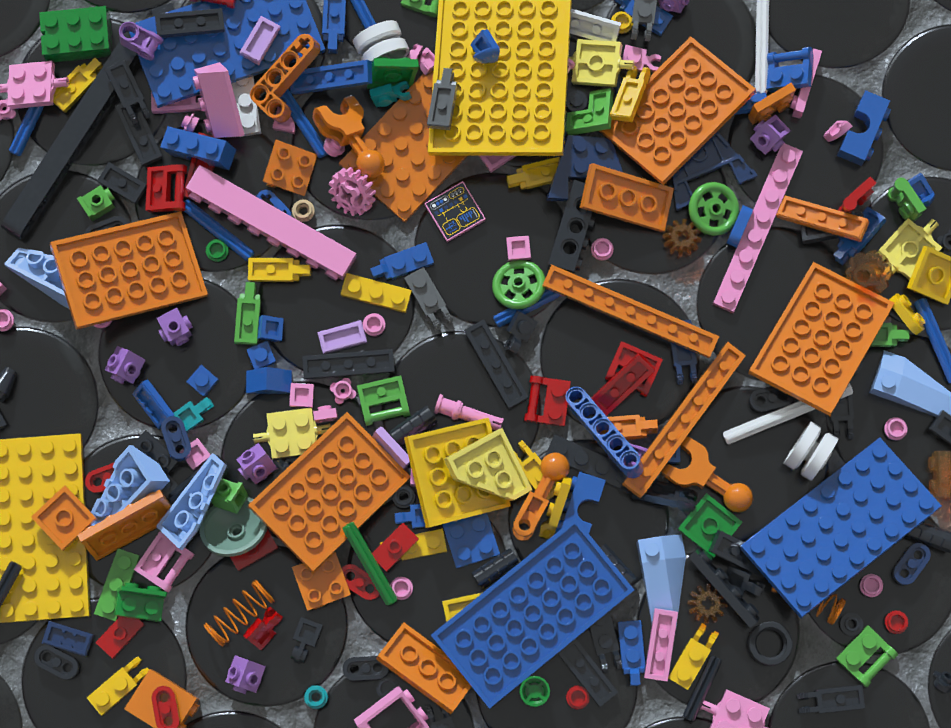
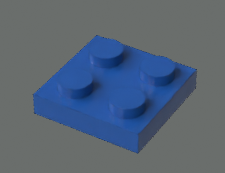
M487 513L443 524L456 569L496 557L500 554Z

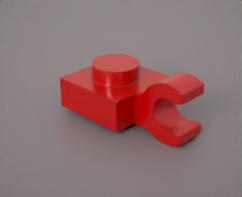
M269 607L264 613L263 621L257 618L243 636L258 649L262 650L276 634L272 629L283 617L272 607Z

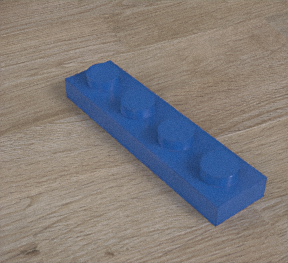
M362 60L305 69L290 86L291 93L296 95L372 84V61Z

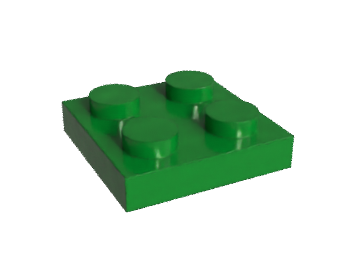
M408 57L400 59L374 58L372 62V84H367V89H374L387 84L395 86L403 81H406L410 88L413 85L419 68L418 59H410Z
M706 493L696 505L695 511L688 515L677 530L714 558L716 555L708 550L717 530L732 536L742 524V521Z

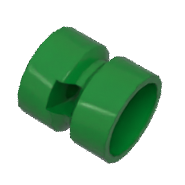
M539 676L528 677L520 686L519 694L521 700L530 707L543 705L550 696L549 684Z

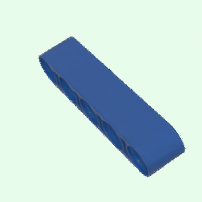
M581 387L570 388L566 392L565 397L571 412L628 478L639 477L643 472V464L636 450ZM576 399H582L578 403H573ZM595 414L593 418L587 419L588 415ZM603 430H609L606 434H600ZM616 446H622L620 450H613ZM636 462L634 466L627 467L628 463Z

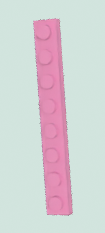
M785 143L780 147L712 305L734 313L803 151Z

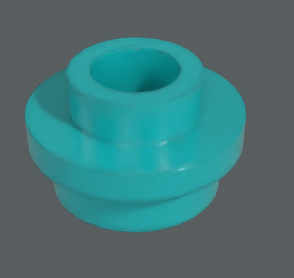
M314 685L306 690L304 699L310 708L319 709L326 704L328 695L323 687ZM314 693H319L321 696L318 702L312 700Z

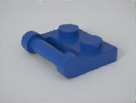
M805 47L800 51L779 54L771 52L767 54L768 75L766 89L769 92H776L789 83H792L795 89L811 87L813 50L811 47ZM803 59V64L778 67L779 62Z

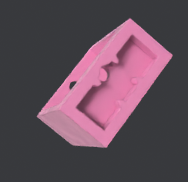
M399 686L354 719L358 728H371L368 721L401 698L417 720L408 728H429L426 723L428 716L421 707L418 709L412 704L415 701L413 696L407 689L403 692Z

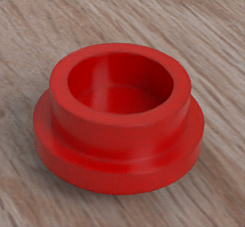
M892 611L885 617V627L893 634H900L907 629L908 618L901 611Z
M582 686L570 688L566 695L567 703L573 709L586 707L590 699L588 691Z

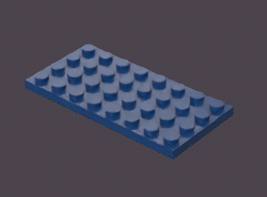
M236 0L234 9L227 8V5L200 1L166 12L222 8L225 32L162 38L163 43L158 45L155 50L153 60H147L137 54L157 108L200 94L199 89H195L192 79L195 76L194 69L220 62L228 70L232 84L247 77L250 78L267 72L301 34L312 36L320 44L319 54L324 53V44L306 0ZM155 16L135 23L157 34ZM260 16H263L280 25L281 28L260 65H257L240 56V51ZM129 32L131 38L135 36L133 32ZM296 59L291 60L289 64L296 62Z
M878 438L743 543L740 549L802 619L937 512L942 505L881 438Z
M575 517L431 634V636L490 709L632 593L634 589Z

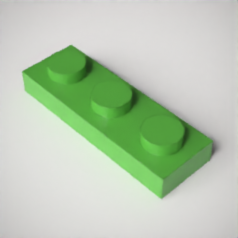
M117 549L94 614L113 621L118 619V616H114L117 588L124 586L125 583L132 582L135 574L134 568L141 556Z

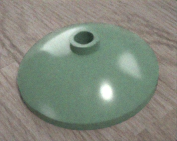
M247 497L237 514L214 505L206 512L200 526V537L209 551L216 555L231 557L244 554L259 544L267 531V526L248 508V504L254 499Z

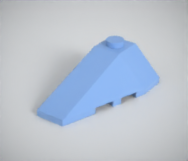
M18 248L6 261L5 267L69 309L53 255L43 254L42 251Z
M883 350L869 393L935 417L938 416L941 410L951 415L950 391L905 357Z
M129 445L116 459L111 478L106 479L104 484L106 488L101 498L97 499L91 513L97 520L91 526L103 521L107 516L114 515L125 509L127 505L145 498L149 493L159 489L162 490L168 484L169 479L159 463L134 446Z
M213 453L156 526L180 550L187 546L199 530L227 467Z
M682 534L641 539L636 542L651 625L654 608L679 611L686 560Z

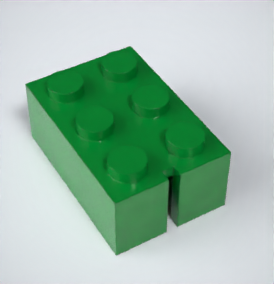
M106 6L39 12L40 30L43 34L41 36L42 55L46 61L62 62L109 57L113 52L111 18Z

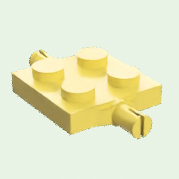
M578 39L576 51L573 57H569L575 63L571 82L576 85L616 87L620 70H634L635 62L634 60L621 59V42Z
M908 218L878 250V253L889 264L887 269L881 273L883 278L890 272L885 277L886 280H889L897 271L910 281L923 246H928L937 251L942 249L931 236L934 229L939 226L936 222L930 228L935 222L934 219H931L923 228L917 226Z
M312 408L267 413V433L253 434V438H258L254 439V444L268 442L271 447L272 459L301 456L318 439V435L324 434L331 425L317 426L313 418Z

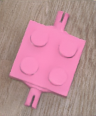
M52 61L9 65V79L7 84H0V93H8L7 106L10 109L53 105V95L56 88L69 87L68 77L55 78V64Z
M727 689L717 706L704 700L703 704L706 706L702 705L700 708L713 714L710 728H767L765 727V719L770 708Z

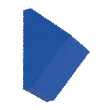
M264 367L246 371V394L290 393L292 370Z

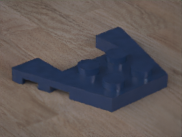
M718 131L672 176L676 211L689 206L692 192L687 183L688 181L726 165H729L738 185L757 178V173L730 147V144Z
M568 135L564 142L563 156L559 157L558 166L547 194V200L566 202L569 199L568 180L586 181L589 164L594 163L623 172L613 143L608 138Z

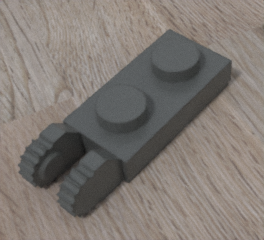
M634 0L631 39L636 40L639 31L638 24L647 25L644 38L645 41H650L657 0Z
M424 267L404 278L425 316L429 317L437 331L441 329V324L434 316V313L441 310L446 322L449 324L454 322L446 308L445 302Z

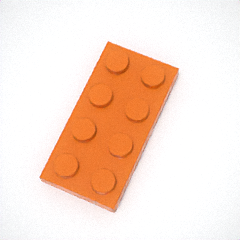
M592 163L589 164L580 208L663 232L665 231L674 188Z
M159 489L149 493L145 498L136 503L127 505L125 509L116 514L107 516L96 525L87 527L78 534V537L94 559L98 561L156 529L157 524L170 509L171 504Z
M404 622L376 658V660L449 714L453 713L472 687L444 651Z

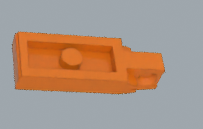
M639 415L607 417L626 440L647 438L649 434L658 433L657 419L645 420V417H640ZM603 430L600 434H606L609 430Z

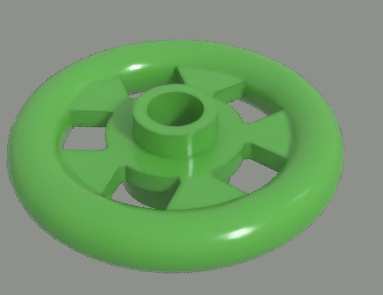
M709 182L701 185L690 198L689 215L691 221L704 234L719 236L727 233L734 227L739 215V203L736 195L729 187L721 183ZM710 192L712 198L705 202L702 196ZM721 193L728 199L725 203L718 198ZM713 205H716L718 208L716 213L713 211ZM698 207H703L704 217L699 216ZM725 209L730 211L728 220L723 218ZM718 220L717 227L709 226V221Z
M527 260L508 262L496 272L493 278L492 289L494 296L505 307L511 309L528 308L537 303L543 296L545 287H543L545 275L533 262ZM524 269V274H514V270ZM535 275L537 282L530 284L528 277ZM504 276L509 277L508 285L501 284ZM519 281H522V282H523V283H522L521 285H519V286L515 285L516 282H519ZM530 290L533 294L525 299L522 295ZM508 291L515 294L513 299L505 296Z

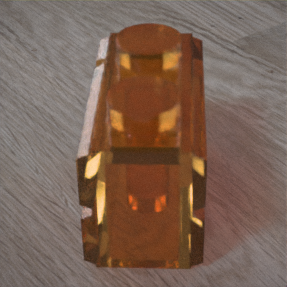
M935 451L928 460L929 471H933V480L929 482V490L931 494H934L935 499H951V451Z

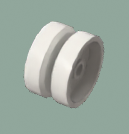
M394 20L370 26L353 39L357 53L363 55L361 61L369 60L373 62L374 58L379 57L400 59L406 57L410 52L405 39L400 38L402 33L398 23Z
M812 421L805 428L783 463L794 470L805 460L806 462L801 469V475L810 481L824 467L838 441L837 437L828 432L823 435L819 442H816L821 433V427Z

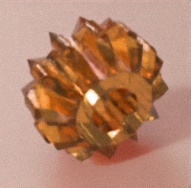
M686 219L682 220L681 225L677 220H674L673 227L668 225L666 227L668 233L663 234V239L668 240L664 243V247L672 246L669 253L674 254L675 251H678L679 258L682 257L683 251L688 257L691 256V250L697 251L699 248L697 244L701 243V238L697 236L700 234V229L692 230L694 222L687 226ZM685 235L686 239L680 242L678 238Z
M710 584L706 585L705 592L701 586H698L697 591L699 595L693 591L690 593L691 597L696 600L687 601L688 605H695V608L690 609L689 613L698 612L695 617L696 621L704 616L703 622L708 624L710 616L711 620L715 623L718 621L715 613L721 617L724 616V612L719 608H726L727 604L720 603L719 600L724 599L723 596L720 595L718 597L716 595L718 593L716 588L711 592ZM706 598L710 599L709 602H713V606L709 607L708 610H705V606L702 607L701 604Z

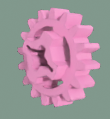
M350 167L347 170L343 168L332 176L333 180L329 182L332 188L328 192L334 195L331 200L337 201V208L343 207L345 214L350 211L352 216H355L357 213L362 215L372 207V203L376 200L372 196L376 191L370 188L373 182L366 181L367 175L362 177L359 169L354 172L353 168Z

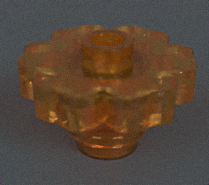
M871 250L867 254L859 252L850 259L851 267L847 268L845 273L848 280L876 294H880L889 287L887 280L893 276L892 265L889 262H884V254L878 253L875 250Z

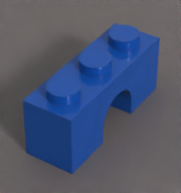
M865 90L854 117L861 119L866 124L867 130L864 133H855L848 130L837 156L862 166L865 160H870L874 151L871 145L874 140L878 141L883 130L879 126L882 120L886 122L891 109L887 108L890 100Z
M167 126L160 146L171 156L191 160V157L206 162L210 166L226 170L230 169L236 149L225 140Z
M579 472L578 477L573 476L570 487L573 493L571 499H566L563 508L566 515L564 521L559 520L555 533L575 517L588 533L590 532L592 524L581 520L577 509L583 502L598 504L606 480Z

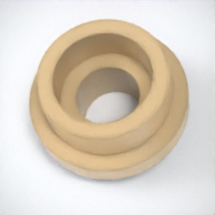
M299 200L292 208L294 218L300 222L311 220L315 213L313 204L308 200ZM302 208L308 210L305 215L299 213Z

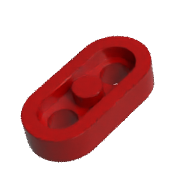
M114 463L95 469L87 474L85 485L88 490L97 494L104 492L106 488L104 486L105 481L111 478L114 471ZM97 478L102 480L100 486H95L94 484Z
M353 564L342 567L345 580L351 591L365 600H374L379 597L380 594L367 572ZM349 572L355 574V578L352 581L347 580L346 576ZM368 585L374 586V591L372 593L366 592V587Z
M168 686L157 687L151 697L157 728H179L181 720L175 691ZM164 693L169 697L167 702L161 701V695ZM167 717L173 719V723L170 726L165 724Z

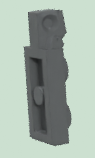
M443 68L442 80H437L434 83L427 121L428 128L451 129L458 89L457 82L454 81L453 69Z

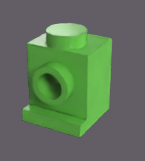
M101 185L83 197L77 198L92 222L115 208L112 203L115 200L114 196L108 188L104 190ZM99 197L101 198L99 203H93L94 200L98 199Z
M221 478L212 503L215 507L237 514L246 501L248 494L243 483H234Z

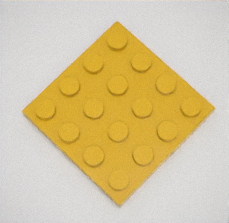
M489 417L404 437L426 528L511 506L510 501L453 480L444 461L448 456L492 433Z

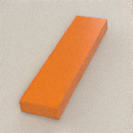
M785 195L776 214L779 219L859 242L862 241L869 225L867 218Z

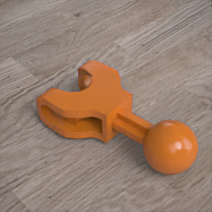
M354 96L343 98L340 105L342 115L333 113L327 106L315 108L313 111V121L320 133L329 139L337 141L341 147L350 144L358 156L356 168L361 171L362 176L367 175V178L379 176L384 170L385 161L378 151L368 149L361 139L365 129L362 125L364 110Z
M686 436L680 446L691 457V464L684 469L665 465L661 470L662 476L681 487L697 486L703 490L705 485L709 486L723 496L726 507L733 512L746 511L753 502V494L748 486L742 483L730 485L714 474L716 467L710 464L706 448Z
M550 453L542 459L540 470L543 476L535 492H529L514 521L512 533L517 540L528 541L532 537L549 504L547 497L554 483L563 480V477L568 475L570 465L564 455ZM523 523L527 524L529 526V529L521 530L519 528V525Z

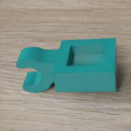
M406 81L400 82L395 86L387 84L369 90L376 108L389 106L391 103L396 102L397 98L404 101L412 98L410 92L402 93L404 89L409 88Z
M208 397L195 406L189 401L175 411L174 416L183 421L188 433L204 421L201 414L212 409L214 404Z

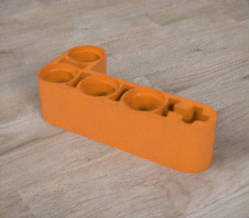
M309 34L299 35L251 89L250 97L252 101L275 121L283 123L289 120L291 109L280 97L318 56L320 44ZM296 59V64L293 67H289L290 61ZM281 75V81L278 84H274L275 78ZM263 92H266L267 95L265 99L260 101V95ZM282 106V111L275 115L276 108Z

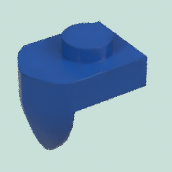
M488 29L481 30L470 44L476 53L473 58L476 62L482 64L495 63L499 58L500 48Z
M919 173L908 180L924 206L927 207L933 202L935 194L923 174Z

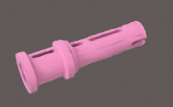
M441 394L434 410V414L442 413L452 417V420L460 418L471 422L489 417L491 428L495 431L501 428L504 420L503 418L463 406L462 401L458 400L455 402L446 399Z

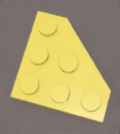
M503 428L490 433L444 459L453 480L512 501L532 490Z

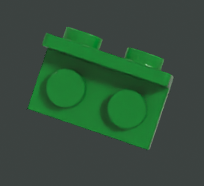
M125 583L124 586L117 588L114 616L155 622L161 621L164 598L167 597V592L161 591V587L147 586V589L138 588V584Z

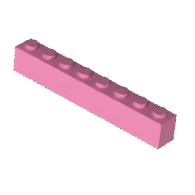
M199 165L186 186L187 192L190 193L188 197L198 203L203 200V202L209 204L208 208L217 214H220V212L228 215L227 219L237 225L242 223L248 226L247 230L256 236H259V234L267 237L266 241L276 247L281 245L287 248L286 252L295 258L301 256L306 259V264L315 269L318 267L326 271L325 274L334 280L338 278L344 280L346 273H348L356 259L355 252Z

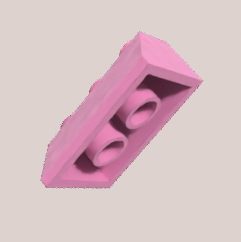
M220 62L194 69L195 76L192 79L195 89L200 91L201 98H198L201 111H205L207 119L203 121L207 133L210 132L214 138L243 136L244 131L228 70Z

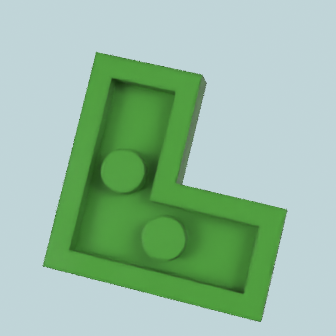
M611 88L591 91L588 109L567 113L566 132L568 135L611 129L612 119L610 112L613 107L614 95Z

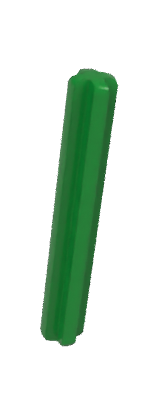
M354 522L346 524L342 528L343 532L386 605L393 604L398 600L397 596Z

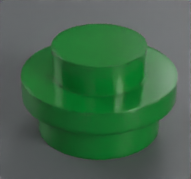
M216 239L208 243L206 254L210 260L221 262L228 256L229 249L223 241Z

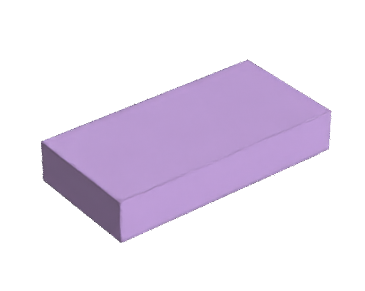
M260 16L242 47L240 56L260 65L281 26Z
M361 320L317 332L323 354L367 343Z
M383 427L378 428L372 438L405 470L410 464L408 454Z

